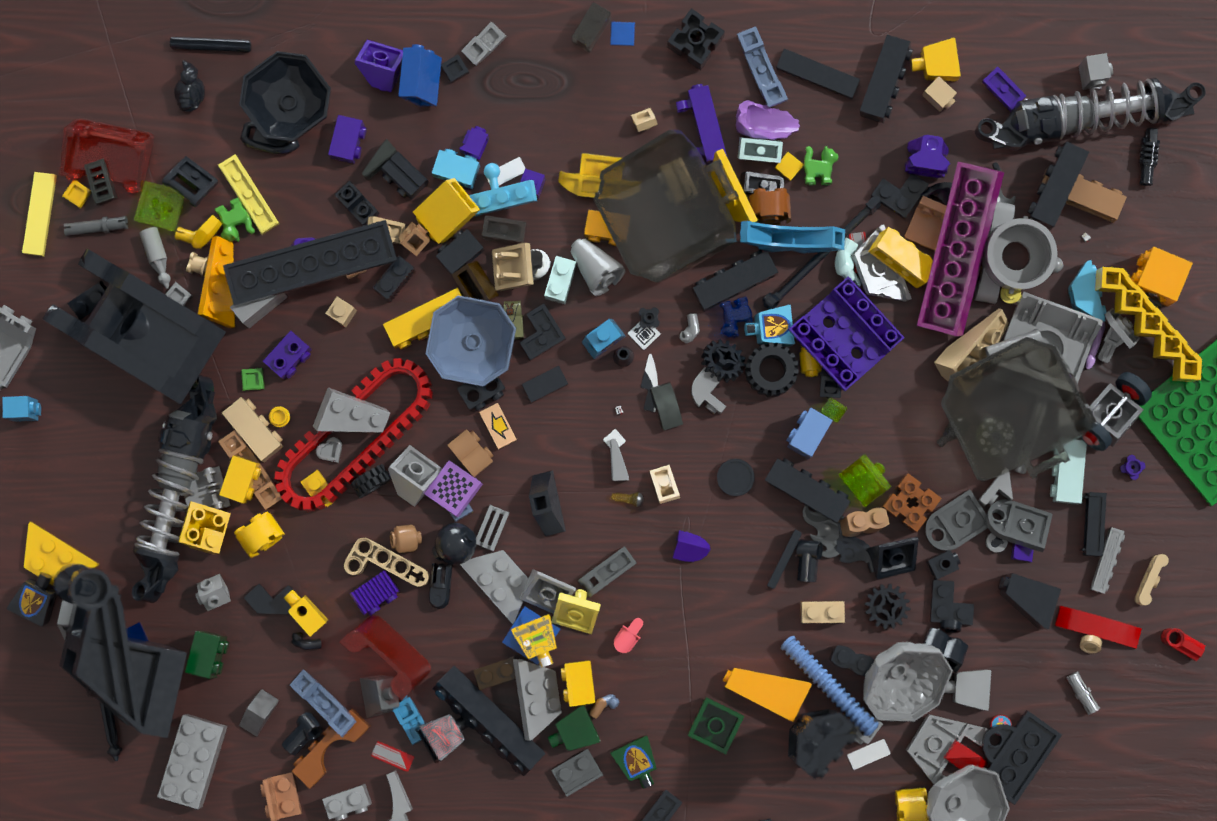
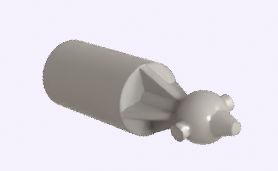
M158 228L145 229L139 234L149 264L159 273V283L168 289L171 278L169 274L165 273L167 256Z

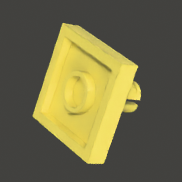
M576 590L575 596L560 593L552 623L592 634L601 604L586 600L587 592L584 590Z

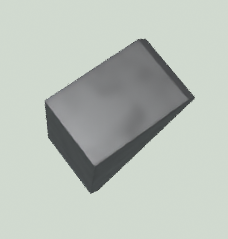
M261 689L247 707L239 726L258 736L280 700Z

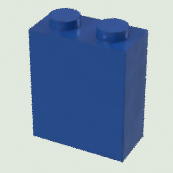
M413 44L412 47L403 48L398 97L417 106H437L442 58L434 54V51L424 49L423 45Z

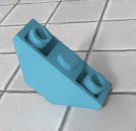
M1089 260L1082 265L1069 285V297L1072 309L1101 319L1104 322L1107 312L1100 300L1102 291H1095L1097 269L1095 265H1092V261Z

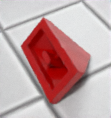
M956 740L943 757L958 769L968 765L985 768L988 764L981 756Z

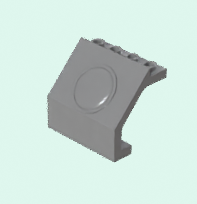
M1023 292L1020 300L1017 302L1003 341L1038 329L1043 338V345L997 360L992 378L1071 407L1079 391L1077 385L1083 367L1103 320Z

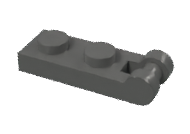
M624 546L580 578L578 583L585 587L590 598L637 564V562ZM594 576L599 582L596 586L590 581Z

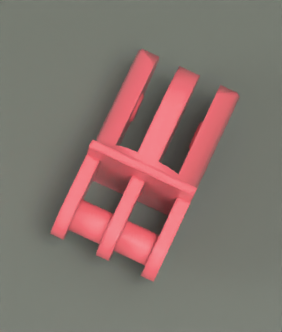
M636 618L628 628L623 625L614 639V647L617 651L627 653L633 649L640 639L636 634L643 626L642 619Z

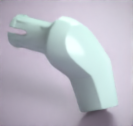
M845 238L844 250L837 251L836 273L843 276L844 279L849 276L855 284L860 286L862 282L853 270L854 261L852 258L858 244Z

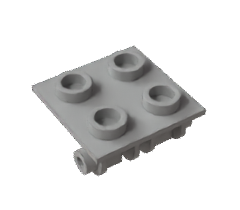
M220 466L206 468L204 471L196 473L199 479L193 481L190 490L195 495L184 496L187 506H189L190 501L218 510L231 506L229 498L219 495L224 482Z

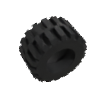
M779 343L763 344L756 348L749 356L745 369L746 380L758 394L766 395V397H776L786 393L795 383L799 371L798 361H796V356L789 351L788 347L785 348ZM774 358L782 363L784 374L780 380L769 382L760 375V364L765 359Z

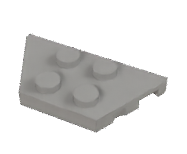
M883 224L855 251L852 258L866 295L906 302L912 298L904 278L868 252L879 233L885 230Z
M504 550L472 558L460 564L513 624L522 606L523 600L520 597L529 578Z
M513 659L525 740L530 741L562 713L556 671L545 667L541 668L539 665L521 659Z

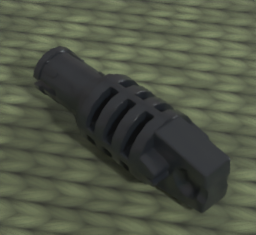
M1152 127L1147 128L1144 138H1141L1139 155L1141 176L1139 184L1143 186L1153 185L1154 168L1158 165L1160 140H1157L1158 129Z

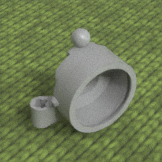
M998 201L996 203L981 262V275L974 292V300L996 304L1000 286L1008 289L1009 294L1013 295L1014 291L1026 290L1040 285L1052 273H1058L1063 268V261L1057 257L1056 242L1050 231L1039 222L1028 219V216L1013 219L1015 213V205ZM1011 242H1018L1024 245L1029 253L1028 263L1021 270L1009 269L1002 260V252Z

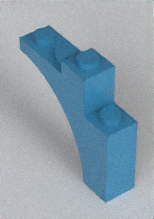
M741 221L740 242L757 246L760 250L768 252L795 251L804 254L841 251L845 247V229L838 227H791Z

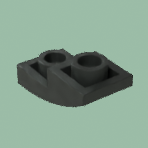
M668 382L650 388L661 428L668 430L683 425L671 383Z

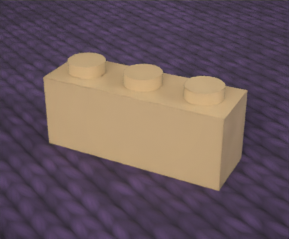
M240 397L222 414L262 462H265L284 447L280 443L283 439L276 431L271 432L267 427L270 423L262 414L260 416L257 415L254 411L256 406L249 398L245 400Z

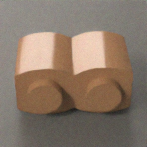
M466 429L447 446L475 478L493 463L491 458L494 455L487 447L482 448L478 442L481 439L473 430L469 432Z
M874 508L868 512H852L840 520L842 535L846 537H855L862 532L873 534L889 525L887 511L883 508Z

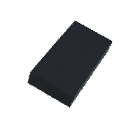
M557 366L523 383L522 386L530 402L533 403L567 386L568 382L560 367Z

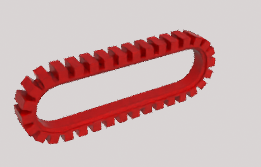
M398 358L393 359L392 366L387 360L381 363L384 369L383 372H380L376 367L370 372L375 377L372 382L367 376L361 381L365 386L363 390L357 385L351 390L356 395V398L365 401L391 376L406 374L416 381L418 393L412 405L315 496L302 497L294 492L290 480L292 471L332 431H318L316 435L308 431L304 435L309 441L307 444L299 440L295 444L299 450L297 453L292 449L285 453L290 460L288 463L282 459L279 461L277 466L283 472L275 471V480L281 482L275 486L277 492L282 495L281 498L287 504L300 511L303 508L306 512H315V506L319 510L326 508L323 498L326 497L328 501L333 503L338 498L333 492L337 490L343 494L347 490L343 482L346 480L351 484L356 479L352 475L353 472L356 471L361 476L366 472L362 466L364 462L370 467L376 462L371 457L373 453L380 458L385 453L381 448L383 444L389 449L395 444L390 439L392 435L398 440L404 435L399 428L404 426L409 430L414 426L409 421L411 417L417 422L423 417L418 410L420 408L425 411L428 410L431 404L424 399H432L433 391L428 388L432 386L429 377L419 365L417 366L410 360H406L404 364V361Z

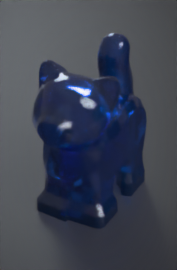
M747 296L734 300V304L737 305L735 308L732 307L731 301L720 303L724 319L721 333L728 338L733 337L735 339V337L739 336L736 323H753L752 311L748 306Z

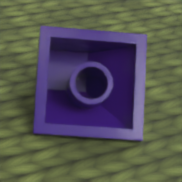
M367 40L355 59V65L372 87L378 88L381 91L392 92L401 71L403 50Z

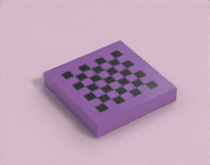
M448 461L424 494L459 518L483 484L451 461Z

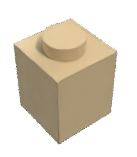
M938 76L924 91L922 96L941 112L944 108L948 110L955 103L956 100L953 98L957 92Z
M336 297L325 314L346 328L357 310L344 300Z

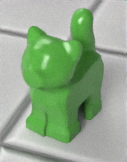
M810 146L806 147L804 158L805 184L816 185L815 177H821V185H831L832 165L838 161V154L833 149L825 146L821 154L822 161L812 160L813 149Z
M235 198L230 201L232 210L227 211L223 205L215 208L223 226L221 237L230 242L240 241L239 233L235 228L238 225L245 224L246 230L250 234L255 232V229L252 228V221L248 212L243 208L240 199Z

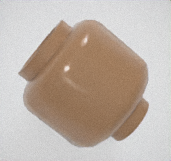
M414 525L396 526L393 532H390L391 547L395 548L398 553L414 552L418 544L422 542L421 532L417 531Z

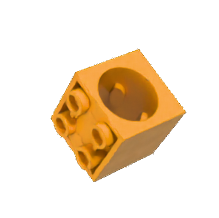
M1152 247L1140 255L1136 264L1139 268L1136 273L1132 274L1131 280L1144 293L1153 292L1159 295L1161 304L1168 307L1177 302L1193 263L1159 248Z

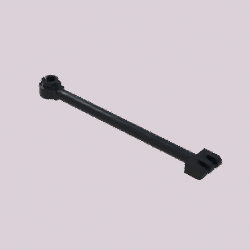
M873 196L866 203V207L843 228L845 229V238L870 214L873 215L881 207L879 196ZM831 251L818 252L778 292L774 294L768 293L762 300L764 307L767 310L774 309L783 297Z

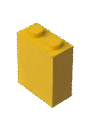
M452 178L443 182L413 213L418 223L428 230L431 239L440 244L448 241L480 209L457 180Z

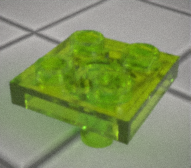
M145 181L134 221L175 232L185 197L171 187Z
M865 454L839 474L864 507L892 487L882 475L885 473L884 466L880 463L873 464Z

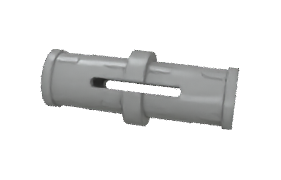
M1076 672L1069 675L1066 679L1073 688L1076 699L1080 700L1087 714L1090 715L1099 710L1100 707L1090 693L1091 689L1084 684L1079 673Z

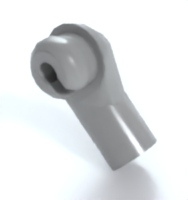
M697 313L687 315L688 327L680 333V340L685 343L692 342L700 332Z

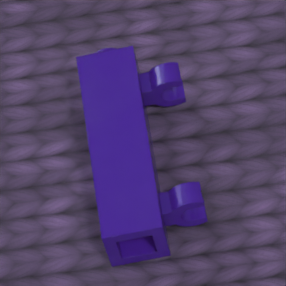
M697 84L692 86L691 90H688L689 100L676 102V108L678 113L692 109L701 147L689 149L690 160L704 156L706 165L713 164L716 151L723 149L726 154L709 86Z

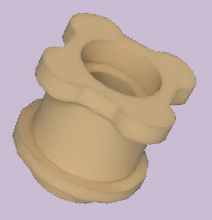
M192 252L186 272L191 274L193 272L199 273L204 277L208 257L203 258Z

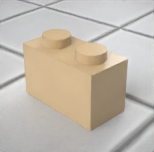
M844 601L800 602L801 623H845Z

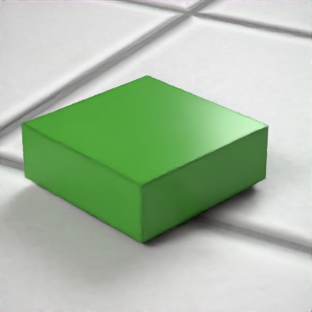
M263 368L242 369L243 391L264 389Z

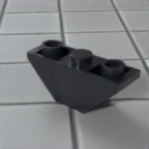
M553 471L533 475L529 491L533 517L545 536L566 532Z

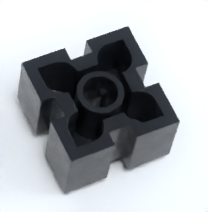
M691 8L682 20V30L677 28L667 41V48L680 57L685 53L688 55L687 61L701 70L710 58L711 51L709 49L716 50L724 38L725 31L712 22L709 26L704 23L705 17ZM692 38H700L699 42L692 41Z

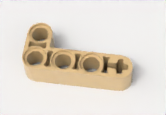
M360 538L355 542L344 563V569L351 575H360L370 561L414 586L423 587L430 580V574L426 569L368 538ZM367 541L370 544V550L367 553H362L360 551V544ZM385 551L389 558L387 562L380 563L378 555L380 552ZM353 560H357L360 563V568L356 572L351 571L349 567ZM401 561L407 565L404 573H399L396 570V565ZM412 566L415 567L412 570L417 574L423 572L424 581L417 583V578L413 575H410L409 578L406 577L411 572Z

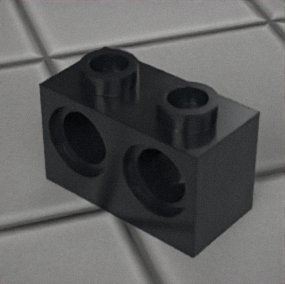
M499 377L493 380L497 382V388L494 391H488L486 385L479 386L465 383L457 388L470 411L475 410V412H478L486 407L485 403L493 399V401H496L504 396L503 392L506 389ZM472 391L479 393V399L475 402L468 400V395Z

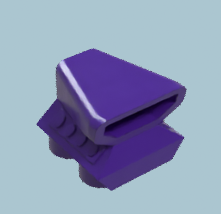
M924 135L909 141L907 150L912 155L904 165L905 172L931 178H945V174L948 173V166L951 163L945 158L948 155L949 149L943 138Z

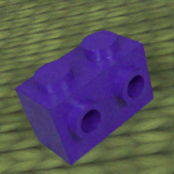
M290 331L263 362L283 380L286 377L289 379L297 371L295 367L300 362L304 363L311 354L309 352L312 349Z

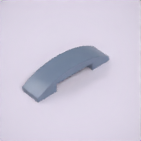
M755 26L738 33L737 37L768 108L787 101L788 98L767 56L757 27Z
M304 669L290 684L341 737L357 722L347 709Z

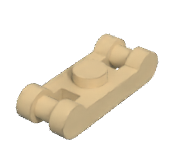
M1160 554L1152 557L1136 593V604L1148 605L1151 603V590L1157 587L1160 581L1158 574L1161 568L1166 566L1169 561L1166 555Z

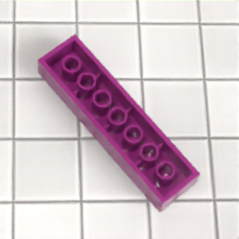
M958 162L917 326L954 336L963 335L1004 172Z

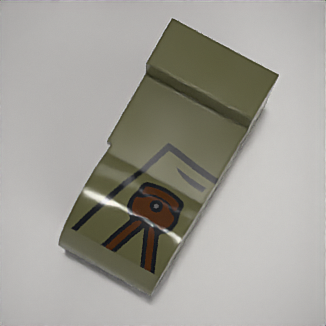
M521 300L505 301L504 311L516 327L514 340L524 339Z

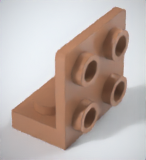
M923 196L919 201L904 238L936 251L947 206Z
M293 772L263 780V784L260 787L262 796L266 797L268 804L265 806L267 818H270L271 821H277L281 818L302 814Z

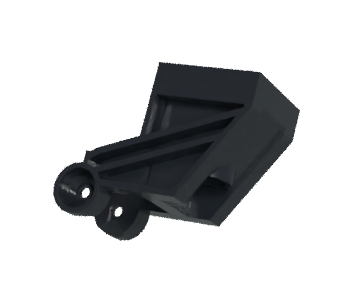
M86 248L78 265L109 283L105 293L85 323L54 304L47 310L42 319L66 333L83 346L181 404L226 332L154 287Z
M70 563L63 566L54 578V589L61 600L73 604L59 666L86 689L88 697L96 698L124 724L134 727L142 734L168 738L187 653L166 644L127 637L123 606L120 600L121 595L118 594L119 588L111 585L109 577L100 570L89 568L79 563Z

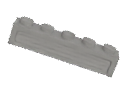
M1113 527L1109 528L1104 542L1103 556L1099 558L1090 590L1105 594L1108 591L1109 579L1111 580L1113 576L1112 569L1117 563L1116 556L1117 554L1119 555L1121 551L1120 544L1125 538L1124 531Z

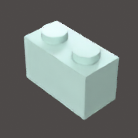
M740 137L737 158L781 163L783 142Z
M559 256L555 257L544 295L545 299L561 304L566 303L576 269V261Z

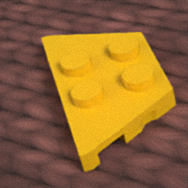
M724 150L716 151L709 184L712 194L716 196L719 202L721 212L727 220L757 222L755 213Z
M29 522L24 560L25 569L38 577L41 572L49 574L52 577L49 584L54 586L56 573L67 564L79 563L94 569L99 566V563L33 522Z

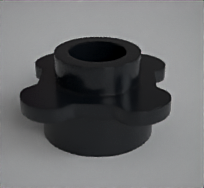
M655 307L652 309L641 308L639 310V315L641 316L640 327L657 328L660 325L658 320L659 310Z

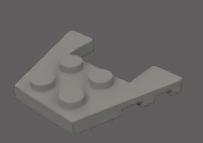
M927 714L907 746L906 751L934 785L946 777L942 774V771L947 765L948 760L943 757L955 740L961 742L965 736L982 747V739L988 728Z

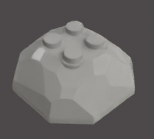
M968 765L933 785L929 791L926 812L929 821H1005L1010 808L998 773L974 765Z

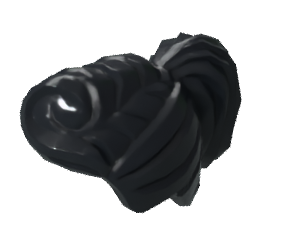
M182 61L184 70L180 73V80L175 85L174 95L180 110L190 112L196 110L204 100L205 87L203 82L197 78L198 69L191 63Z

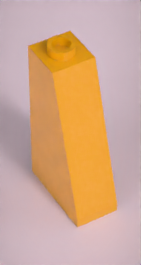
M733 668L732 671L728 670L723 679L726 682L724 687L792 722L812 685L806 681Z

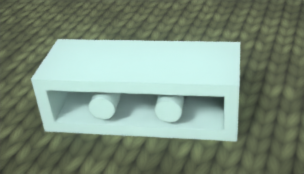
M1061 438L1058 440V443L1054 444V455H1057L1056 464L1053 463L1052 476H1055V480L1050 488V497H1053V502L1082 503L1087 445L1083 440Z

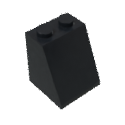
M1013 573L1005 574V577H1001L998 589H1001L1000 595L1038 629L1049 630L1061 589Z

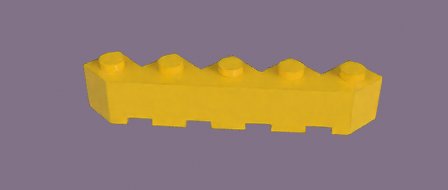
M1101 267L1096 270L1095 291L1115 293L1114 313L1135 315L1134 336L1154 337L1153 358L1174 360L1173 381L1196 382L1201 380L1202 358L1189 347L1188 342L1170 325L1163 313L1150 302L1149 297L1131 280L1129 274L1123 268Z

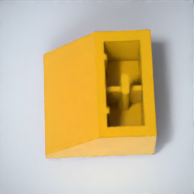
M591 661L565 663V668L561 669L562 681L567 682V689L563 690L565 703L569 702V707L595 703Z

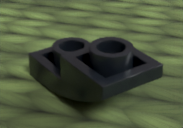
M350 181L335 194L338 200L363 226L368 225V217H377L380 214Z

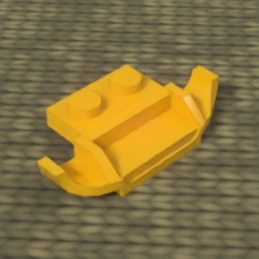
M582 153L580 174L559 172V183L577 196L620 200L640 192L641 181L621 178L623 158Z

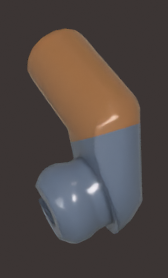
M613 694L599 698L589 711V714L597 719L605 707L616 708L619 705V699L615 698L616 696Z

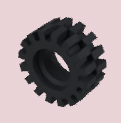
M380 464L365 472L359 478H356L351 482V486L358 497L363 498L391 480V477L383 464Z

